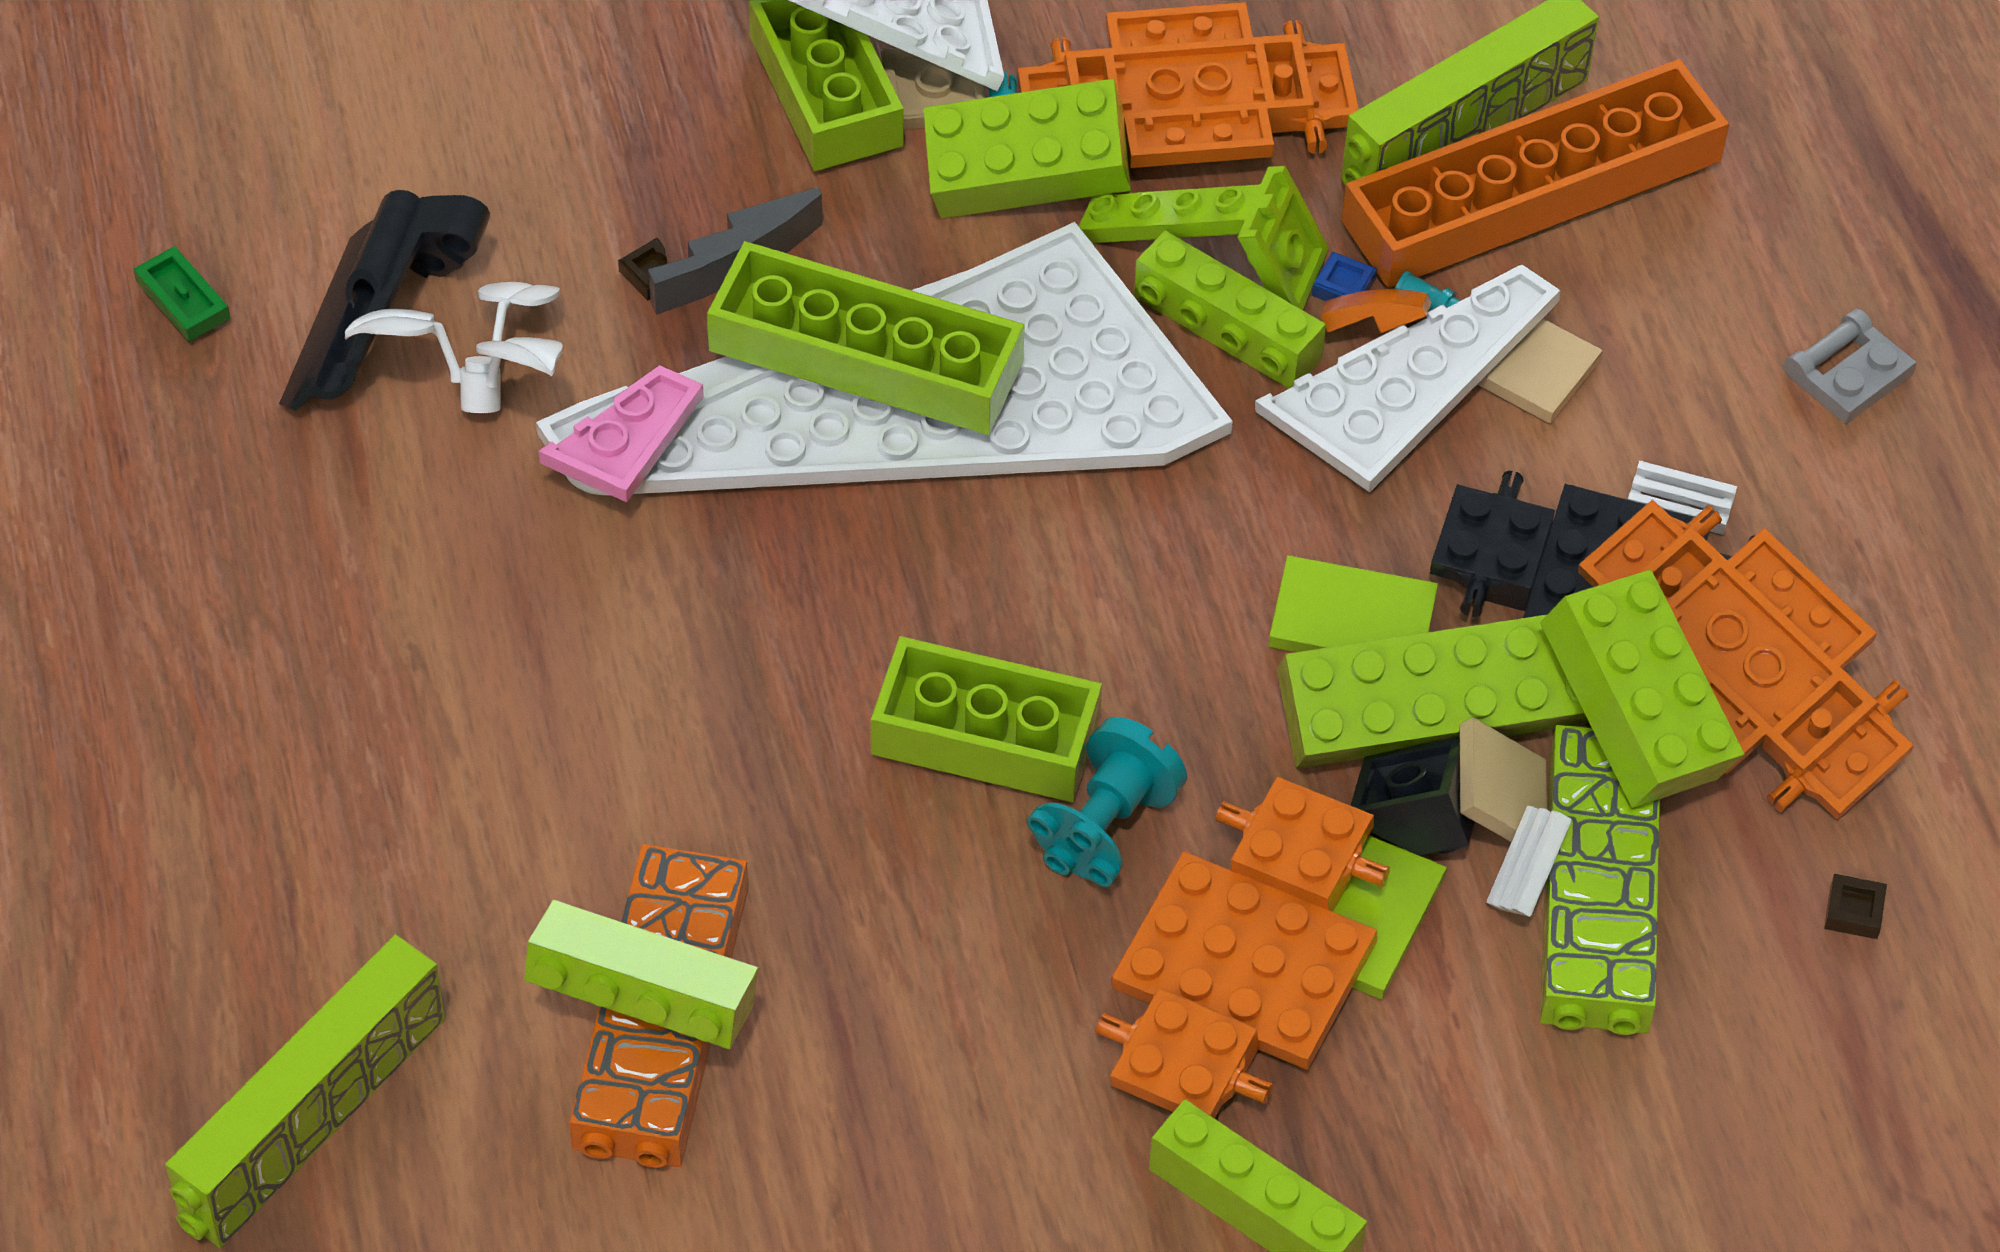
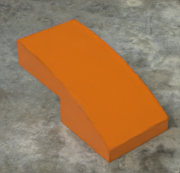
M1377 289L1360 291L1327 300L1320 316L1326 324L1327 332L1373 316L1380 333L1426 317L1431 300L1428 293L1413 290Z

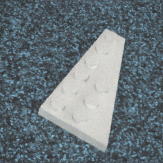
M788 0L993 90L998 91L1004 79L988 0Z
M1521 264L1472 289L1471 296L1448 308L1441 305L1429 311L1427 318L1409 328L1402 325L1339 357L1338 364L1315 376L1308 373L1294 380L1293 387L1274 397L1269 393L1255 400V412L1365 490L1371 492L1560 301V290Z

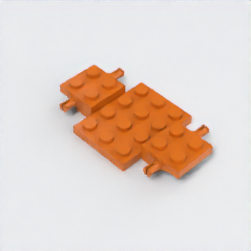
M1246 2L1106 13L1105 26L1109 48L1071 51L1070 41L1062 37L1061 52L1059 38H1056L1050 44L1054 61L1042 66L1020 67L1017 72L1019 93L1114 79L1123 106L1126 146L1130 168L1273 157L1274 141L1272 133L1304 131L1308 151L1315 154L1317 144L1318 154H1320L1328 147L1324 129L1347 127L1348 116L1359 110L1345 43L1321 45L1306 42L1303 24L1298 20H1295L1294 29L1292 20L1284 24L1283 31L1285 35L1253 37Z
M1652 499L1579 564L1578 573L1593 587L1651 569L1745 753L1725 774L1727 775L1763 742L1762 749L1784 769L1788 777L1767 795L1770 804L1773 806L1776 803L1775 809L1783 812L1803 792L1805 795L1816 799L1838 820L1912 752L1914 747L1894 727L1889 713L1909 697L1906 688L1903 686L1899 690L1901 683L1893 680L1876 698H1873L1844 670L1851 661L1875 641L1877 632L1766 528H1763L1727 560L1703 538L1717 524L1722 522L1717 511L1713 513V507L1707 505L1705 509L1686 524L1679 519L1671 517Z
M1276 777L1263 802L1252 812L1230 804L1225 800L1221 803V807H1219L1216 814V822H1221L1243 831V838L1230 859L1231 870L1183 851L1112 975L1113 989L1144 1001L1149 1006L1144 1015L1137 1019L1133 1025L1108 1015L1106 1012L1102 1014L1101 1020L1099 1019L1095 1032L1097 1035H1102L1123 1044V1052L1110 1074L1111 1086L1172 1112L1186 1099L1215 1119L1221 1106L1232 1098L1235 1093L1258 1101L1262 1105L1268 1102L1274 1084L1246 1073L1258 1050L1306 1070L1309 1069L1377 942L1376 929L1333 911L1353 877L1382 888L1388 879L1390 867L1362 857V847L1374 827V815L1280 777Z

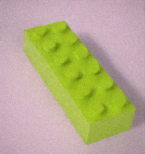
M747 241L743 242L707 312L708 346L711 352L986 435H990L1024 359L1025 324Z
M1547 615L1287 653L1277 667L1296 769L1363 759L1369 755L1460 737V724L1473 717L1506 737L1553 730L1556 725L1579 726L1590 723L1540 624Z

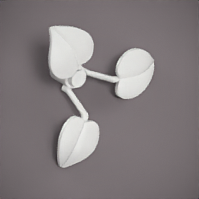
M500 282L479 288V299L499 302L492 341L481 342L476 345L477 353L487 356L468 357L465 359V367L462 368L458 366L443 325L439 322H434V315L426 312L408 309H383L367 313L348 326L345 330V340L359 333L396 336H418L432 333L437 336L448 363L451 382L460 383L461 410L470 413L496 412L501 409V373L499 368L501 358L532 367L552 376L557 361L563 353V344L555 340L514 337L502 341L506 311L513 304L537 306L549 303L560 295V288L549 285H531L523 282Z

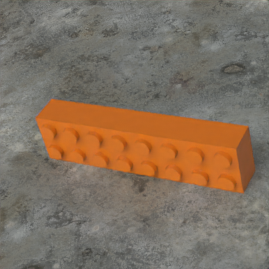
M1677 59L1348 182L1345 185L1341 222L1372 267L1377 268V274L1389 289L1397 285L1399 279L1407 270L1416 277L1426 275L1719 163L1722 160L1729 123L1683 62Z

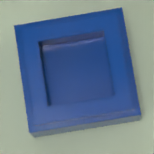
M1332 252L1313 284L1312 296L1327 301L1351 293L1369 291L1376 280L1377 268Z

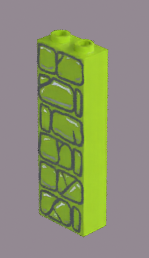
M1546 0L1348 116L1341 174L1344 185L1528 116L1588 81L1599 16L1582 0Z
M1556 725L1550 750L1548 811H1558L1572 820L1545 882L1540 1023L1556 1025L1565 1030H1576L1583 1027L1610 1030L1619 1035L1648 1034L1656 1003L1660 799L1631 808L1593 729L1586 727Z
M395 934L165 1163L171 1185L169 1194L175 1201L178 1212L176 1220L187 1234L196 1240H201L205 1237L221 1249L443 1023L445 1014L437 963Z

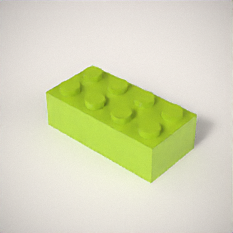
M748 0L750 39L814 172L904 147V108L867 34L788 0Z
M1114 79L923 107L930 194L941 219L1131 191L1123 106Z
M1651 569L1567 595L1540 622L1631 808L1718 780L1745 755Z
M899 636L871 717V755L1074 803L1088 759L1086 745L1091 734L1098 727L1100 720L1102 683Z

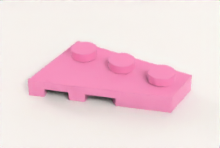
M659 365L615 396L614 404L594 419L587 416L574 425V433L557 445L552 441L538 451L539 463L624 502H628L704 397L703 384Z

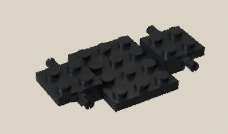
M1511 470L1503 473L1498 493H1489L1457 484L1431 561L1429 574L1454 580L1467 588L1460 606L1461 612L1467 616L1469 615L1473 600L1475 602L1471 617L1481 615L1484 601L1525 611L1523 618L1548 615L1565 596L1593 588L1578 573L1579 564L1646 504L1564 484L1555 513L1554 509L1517 499L1524 478L1520 473L1516 472L1512 486L1509 487L1513 472ZM1665 510L1671 517L1679 519L1686 524L1695 518ZM1710 531L1703 537L1706 541L1708 540ZM1720 553L1727 560H1729L1732 557L1730 555Z

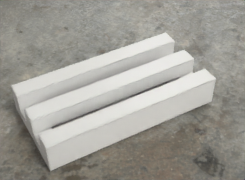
M1639 461L1628 500L1648 504L1653 499L1665 510L1696 517L1702 510L1690 507V505L1704 509L1707 505H1710L1714 508L1713 511L1719 512L1722 518V522L1717 524L1710 532L1724 535L1737 486ZM1641 492L1670 499V501L1644 495Z
M1527 805L1486 903L1502 911L1530 917L1572 819L1558 811L1552 810L1550 812L1547 809H1537Z

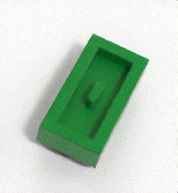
M176 246L133 268L136 282L188 342L231 319L228 305Z

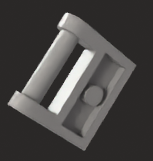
M1856 308L1842 317L1841 325L1804 352L1798 350L1784 360V369L1796 384L1843 423L1848 424L1912 376L1917 362L1875 329L1869 316L1864 311ZM1852 340L1861 347L1824 375L1815 369V367Z

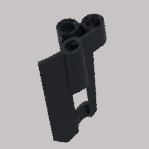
M395 190L386 194L380 203L374 219L350 237L279 404L296 411L311 396L327 400L343 395L353 384L362 361L376 334L359 333L345 340V330L348 326L367 313L389 309L409 268L425 278H428V275L445 276L453 270L461 268L463 263L471 258L479 247L490 220V211L487 206L481 201L465 195H439L419 198L416 194L406 190Z

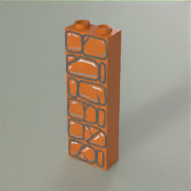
M641 844L621 922L732 958L748 892L747 860ZM599 1006L569 1122L572 1150L581 1151L585 1155L596 1159H606L613 1156L636 1160L641 1165L651 1168H661L665 1165L681 1168L711 1043Z

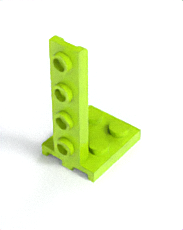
M1286 166L1268 167L1261 184L1092 196L1079 224V228L1091 243L1157 239L1165 230L1178 238L1239 234L1237 238L1247 254L1249 263L1254 267L1265 289L1301 310L1304 309L1329 250L1327 242Z

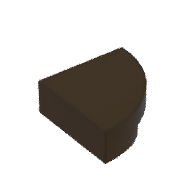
M658 238L653 239L618 260L619 272L649 301L648 269L667 264L665 248Z

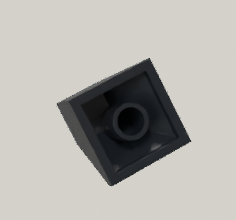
M1460 737L1364 757L1350 806L1374 815L1372 833L1419 856L1435 852L1448 854L1462 847L1469 846L1475 821L1460 813Z

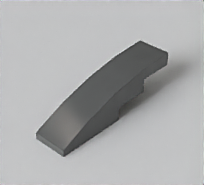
M819 187L728 213V230L688 241V258L648 269L650 302L656 315L700 300L719 291L744 241L788 253L822 226V194Z

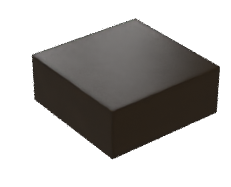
M1834 874L1830 885L1824 929L1878 939L1882 924L1887 884Z

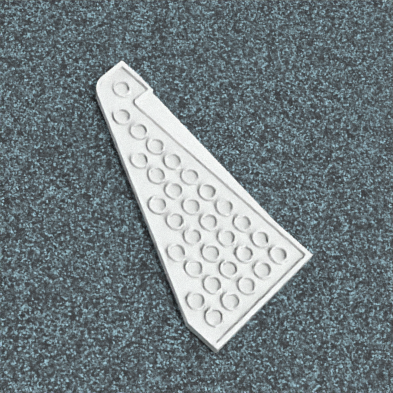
M1073 222L972 269L912 290L1025 324L1023 363L990 435L726 356L678 373L703 384L704 397L634 494L1164 466L1231 434L1233 421L1079 226ZM624 386L579 402L537 421V435L545 446L552 441L557 445L574 433V425L587 416L594 419L614 404V397L628 387ZM565 475L574 486L587 493L609 495Z

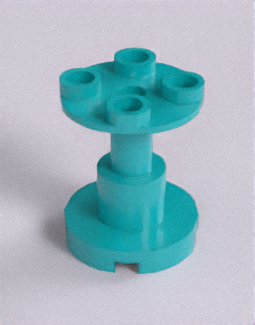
M1110 717L1106 719L1101 726L1094 730L1086 745L1088 757L1096 773L1086 785L1087 794L1090 798L1082 809L1077 811L1058 803H1044L1037 806L1026 820L1027 826L1032 831L1037 842L1045 850L1042 858L1051 870L1060 875H1068L1071 871L1082 878L1093 881L1099 886H1111L1123 867V860L1118 847L1105 830L1115 817H1129L1139 803L1150 807H1164L1173 803L1187 781V770L1178 753L1168 743L1161 750L1155 743L1149 740L1154 731L1128 718Z

